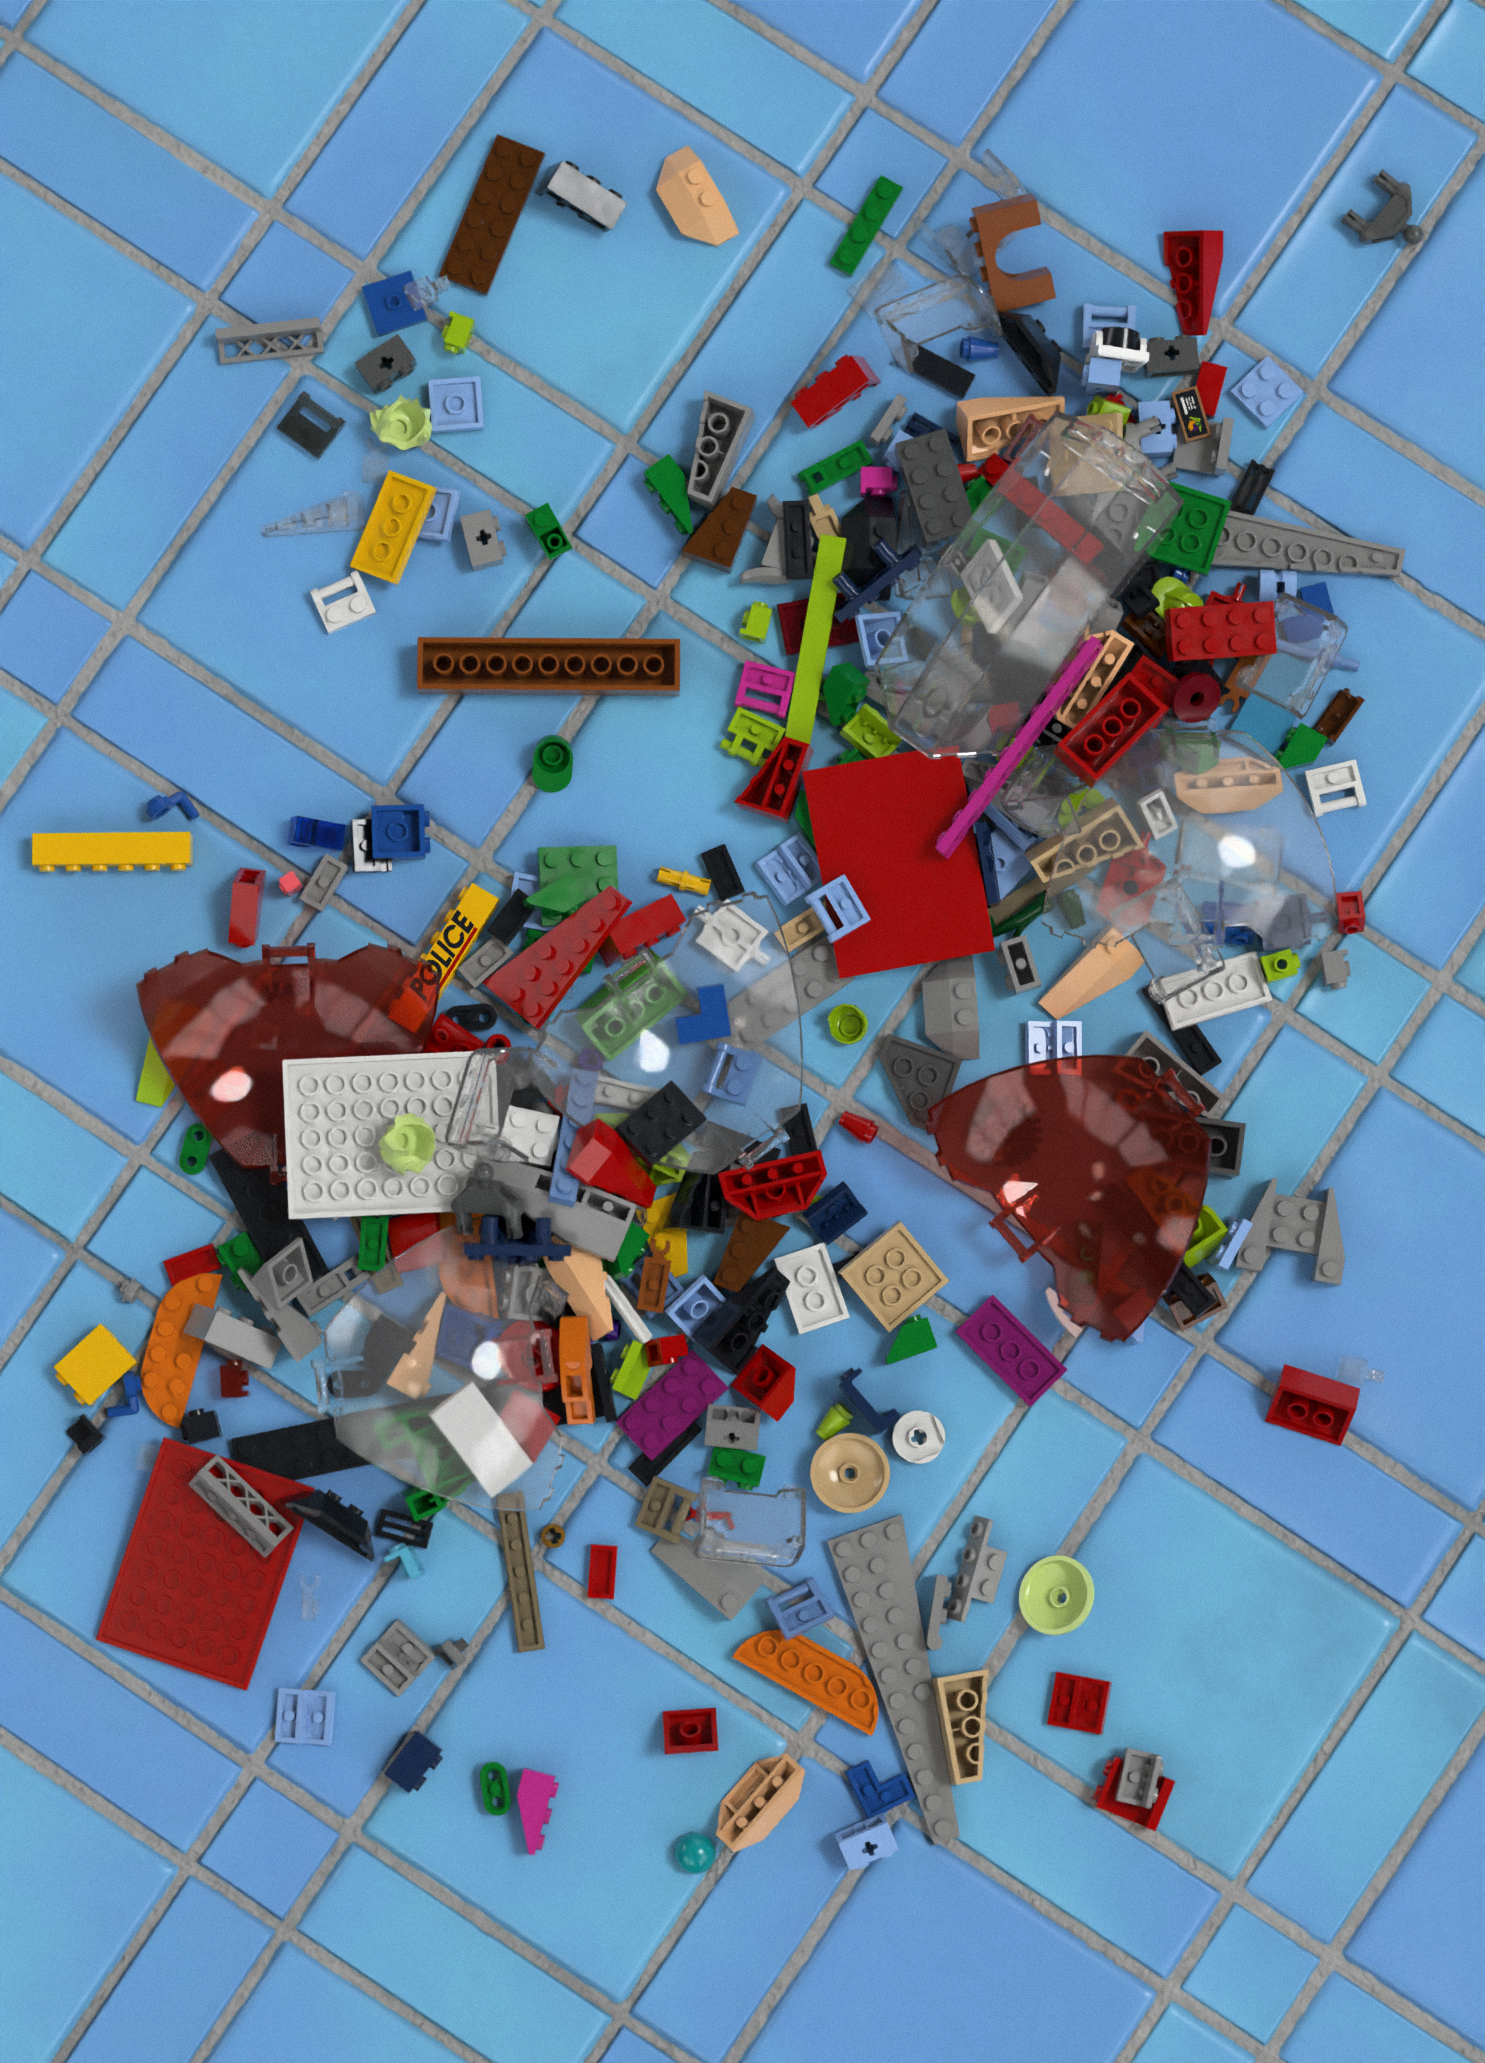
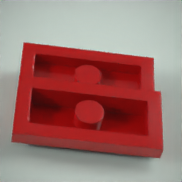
M1143 654L1131 671V674L1168 708L1164 714L1165 716L1171 708L1170 697L1172 698L1174 693L1173 688L1180 679ZM1163 717L1153 726L1154 729L1158 726Z
M439 1213L408 1214L389 1219L390 1245L395 1267L399 1275L447 1263L446 1240L440 1236Z
M1056 1671L1047 1724L1103 1735L1112 1682Z

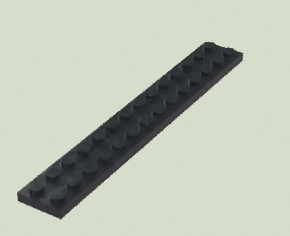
M592 1364L593 1367L590 1371L595 1418L605 1416L595 1364ZM511 1381L477 1388L497 1416L501 1413L514 1390L517 1389L560 1416L561 1419L556 1426L567 1424L566 1405L562 1402L561 1385L555 1389L542 1392L523 1389ZM453 1393L233 1438L232 1444L235 1459L238 1462L291 1480H299L414 1456L415 1454L409 1440L385 1450L378 1439L371 1420L395 1409L440 1405Z

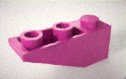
M524 1768L517 1798L528 1852L530 1855H535L536 1850H542L545 1835L541 1834L543 1823L549 1824L552 1809L547 1807L550 1797H556L559 1783L554 1782L555 1775Z

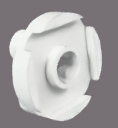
M920 1410L909 1412L903 1415L894 1426L892 1434L893 1446L898 1455L907 1462L916 1464L927 1463L935 1459L943 1449L945 1442L944 1427L938 1418L928 1412ZM918 1429L920 1433L925 1432L926 1437L923 1439L922 1445H919L917 1441L912 1442L911 1437L914 1436V1430Z

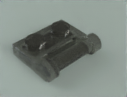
M303 391L276 428L319 460L341 432L346 421L341 417L336 418L310 399L311 396ZM305 407L330 425L331 429L328 433L300 413Z

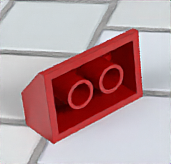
M1284 1364L1271 1398L1265 1422L1341 1446L1357 1408L1360 1388Z

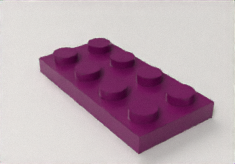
M994 1295L955 1331L1029 1407L1068 1370Z
M692 1349L688 1355L616 1421V1424L653 1461L708 1409V1404H714L729 1390V1387Z

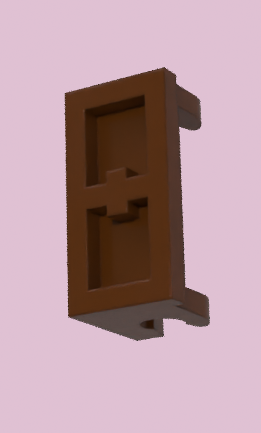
M1347 688L1340 689L1313 727V730L1328 738L1326 743L1331 747L1365 701L1360 696L1355 697L1350 694V690Z

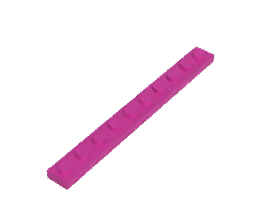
M1091 636L1088 641L1084 640L1077 650L1078 655L1073 662L1069 661L1064 666L1061 672L1062 677L1057 683L1054 682L1050 685L1046 692L1047 697L1042 704H1037L1030 714L1031 719L1026 725L1020 726L1014 736L1016 738L1010 747L1006 746L1000 753V761L994 768L991 767L986 772L983 778L984 782L980 788L974 789L967 800L969 803L963 810H959L952 819L953 824L947 832L943 831L938 837L935 848L940 855L949 859L1104 649L1100 640Z

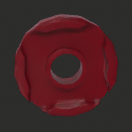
M1192 672L1182 677L1173 688L1174 693L1172 698L1170 697L1171 709L1177 717L1188 723H1196L1208 718L1216 710L1220 702L1221 691L1219 684L1209 674ZM1200 692L1199 698L1194 702H1190L1192 695Z

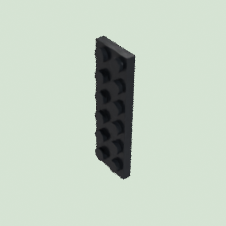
M256 1131L209 1155L215 1170L265 1263L300 1237L303 1239L313 1280L329 1272L303 1220H289L288 1191Z

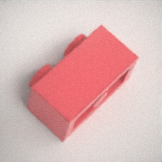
M293 871L278 879L280 881L278 886L284 895L288 893L291 897L303 889Z

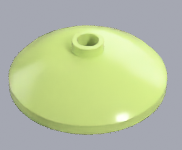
M1061 1555L1046 1557L1034 1564L1024 1576L1019 1590V1606L1024 1619L1035 1630L1047 1635H1063L1075 1630L1089 1615L1094 1601V1584L1087 1569L1078 1561ZM1066 1595L1067 1599L1062 1603L1061 1598Z

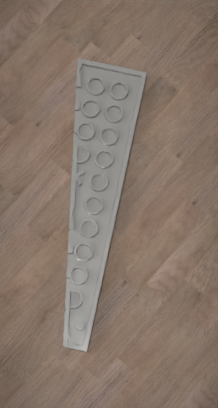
M1124 487V492L1097 494L1090 525L1094 523L1124 555L1126 561L1155 562L1157 560L1133 553L1152 493ZM1229 510L1211 566L1399 577L1405 550Z
M901 1514L828 1540L827 1543L934 1845L959 1837L960 1834Z

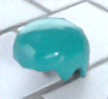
M689 1832L680 1836L675 1843L673 1857L677 1865L684 1871L700 1874L709 1870L715 1862L716 1848L712 1840L707 1836L696 1832Z

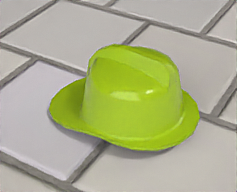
M1175 577L1159 579L1151 590L1160 602V606L1154 610L1163 619L1164 609L1204 606L1200 596Z

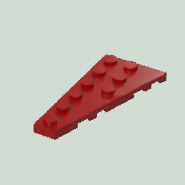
M610 885L482 983L532 1026L540 1029L633 902Z

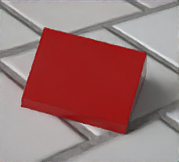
M716 1708L663 1711L665 1754L719 1751Z

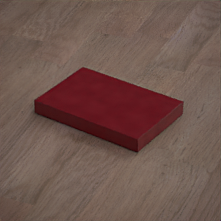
M841 592L837 593L835 608L846 599ZM809 598L777 604L786 657L800 654ZM833 615L828 649L860 643L855 618L850 621L845 619L840 623Z

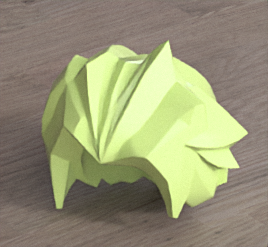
M400 395L393 404L385 405L382 410H375L376 413L370 412L371 431L376 433L380 441L387 442L392 446L398 447L400 450L422 446L431 437V409L421 407L418 398L411 401L410 398L405 399Z
M412 1113L396 1116L393 1125L387 1127L386 1133L378 1143L381 1149L379 1151L380 1156L386 1164L404 1176L406 1170L419 1174L425 1165L429 1164L432 1160L433 1151L436 1148L434 1131L429 1124L424 1122V1117H417Z

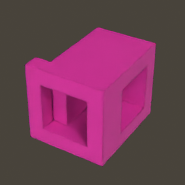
M861 467L860 498H865L866 493H871L873 497H884L886 493L897 491V475H892V467Z

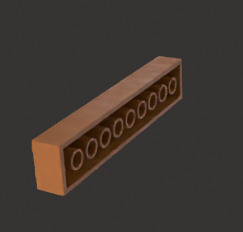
M418 637L417 690L419 694L680 696V639Z

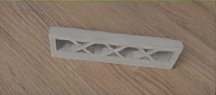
M319 317L215 329L221 365L324 354ZM316 334L318 347L306 348L300 343L306 335ZM287 337L293 342L288 351H280L274 346L280 338ZM260 340L268 346L262 354H254L248 349L254 341ZM235 343L242 348L236 357L226 358L225 344Z
M218 1455L210 1460L188 1484L264 1558L294 1528ZM216 1465L223 1472L224 1479L215 1478L209 1470ZM230 1486H238L242 1490L243 1497H235L230 1491ZM249 1504L258 1505L262 1510V1516L254 1515L250 1511ZM269 1522L278 1524L284 1531L277 1537L269 1529Z

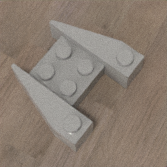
M1272 1178L1249 1219L1253 1225L1234 1258L1233 1268L1261 1272L1266 1247L1314 1255L1315 1260L1311 1282L1333 1286L1341 1285L1345 1255L1334 1188L1329 1187L1326 1189L1324 1202L1275 1194L1277 1178Z

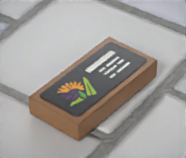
M1197 386L1171 393L1185 443L1211 437Z

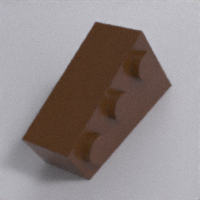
M732 487L681 550L682 557L731 574L757 504V495Z
M740 1211L713 1285L738 1294L789 1232L791 1227L770 1219L755 1221Z

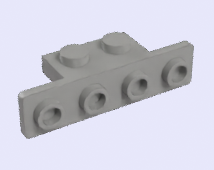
M975 1516L970 1526V1535L967 1546L963 1551V1560L959 1574L955 1579L953 1596L948 1604L947 1618L964 1623L972 1598L994 1603L1008 1552L987 1546L993 1524L991 1519Z

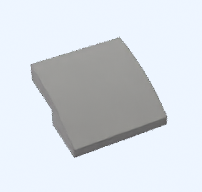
M399 1618L360 1661L399 1697L438 1654Z

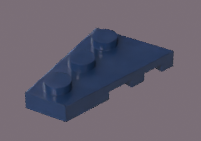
M986 822L975 823L976 833L974 835L977 849L980 851L981 859H979L981 874L984 875L986 901L988 900L990 906L1001 905L990 827Z

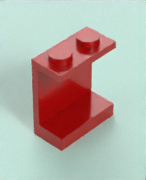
M1116 1756L1113 1757L1112 1761L1108 1759L1102 1771V1774L1106 1776L1102 1786L1099 1784L1096 1786L1092 1797L1096 1801L1094 1806L1156 1832L1176 1781L1162 1775L1157 1778L1156 1788H1158V1796L1156 1802L1152 1803L1151 1809L1116 1801L1114 1797L1123 1759Z

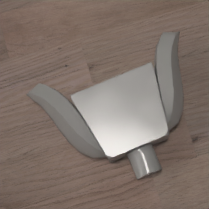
M773 494L767 499L766 503L777 521L760 567L741 573L740 584L764 583L779 585L794 581H786L782 503ZM811 537V548L814 542L813 537ZM812 551V568L815 569L817 553Z

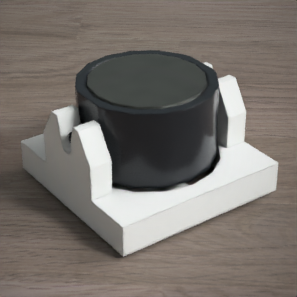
M1104 327L1101 331L1096 330L1092 335L1090 352L1086 355L1085 364H1089L1091 357L1122 360L1121 371L1135 373L1149 361L1150 352H1146L1147 339H1139L1140 333L1138 331L1124 327Z

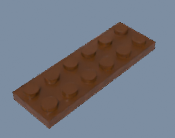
M497 134L441 268L439 278L488 296L545 158L544 152Z

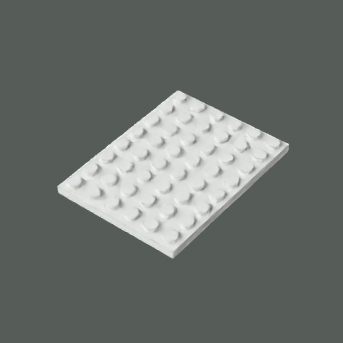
M495 1050L282 1060L289 1220L453 1212L450 1207L451 1201L475 1181L473 1176L474 1167L481 1163L484 1155L497 1158L499 1150L498 1136L483 1134L485 1122L499 1126ZM412 1113L417 1117H424V1122L432 1128L436 1137L434 1141L436 1148L433 1151L431 1162L426 1164L419 1174L406 1170L404 1176L383 1161L379 1153L381 1149L378 1143L386 1133L387 1127L393 1125L396 1116Z

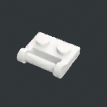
M358 570L351 572V576L324 588L310 590L329 634L377 614ZM356 585L358 592L326 606L324 605L322 599Z
M1356 759L1304 772L1315 818L1323 816V813L1356 805L1358 808L1366 806V798ZM1350 788L1354 789L1355 795L1324 803L1320 801L1319 796Z

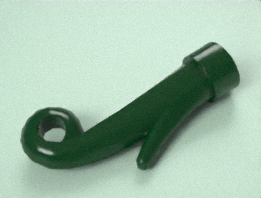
M1047 890L1037 894L1035 899L996 925L989 914L993 938L1014 929L1016 930L1012 939L1019 937L1037 917L1044 912L1046 914L1055 909L1056 905Z

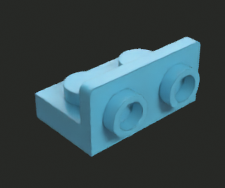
M398 1544L388 1549L389 1555L383 1558L386 1563L400 1557L402 1560L399 1562L400 1569L404 1576H410L411 1580L427 1574L413 1545Z

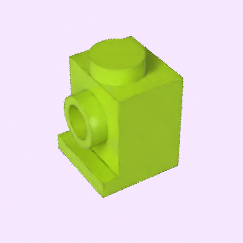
M450 311L448 316L451 324L446 323L442 333V338H444L443 350L457 355L458 352L465 354L476 327L475 320Z
M753 601L751 610H745L742 626H746V629L740 628L739 638L765 644L772 616V609L768 608V604Z
M1290 949L1259 958L1267 985L1296 976L1298 974L1297 969L1301 968L1297 953L1292 954ZM1279 960L1285 961V969L1278 968L1277 962Z

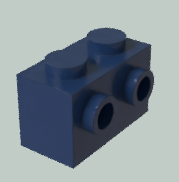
M417 1730L384 1774L406 1792L410 1793L413 1789L418 1792L427 1780L423 1776L429 1768L434 1770L444 1758L440 1755L443 1749Z

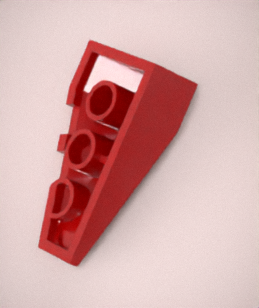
M1223 231L1163 232V258L1165 266H1169L1172 280L1169 282L1171 289H1175L1178 300L1176 309L1182 333L1189 336L1207 335L1223 261Z

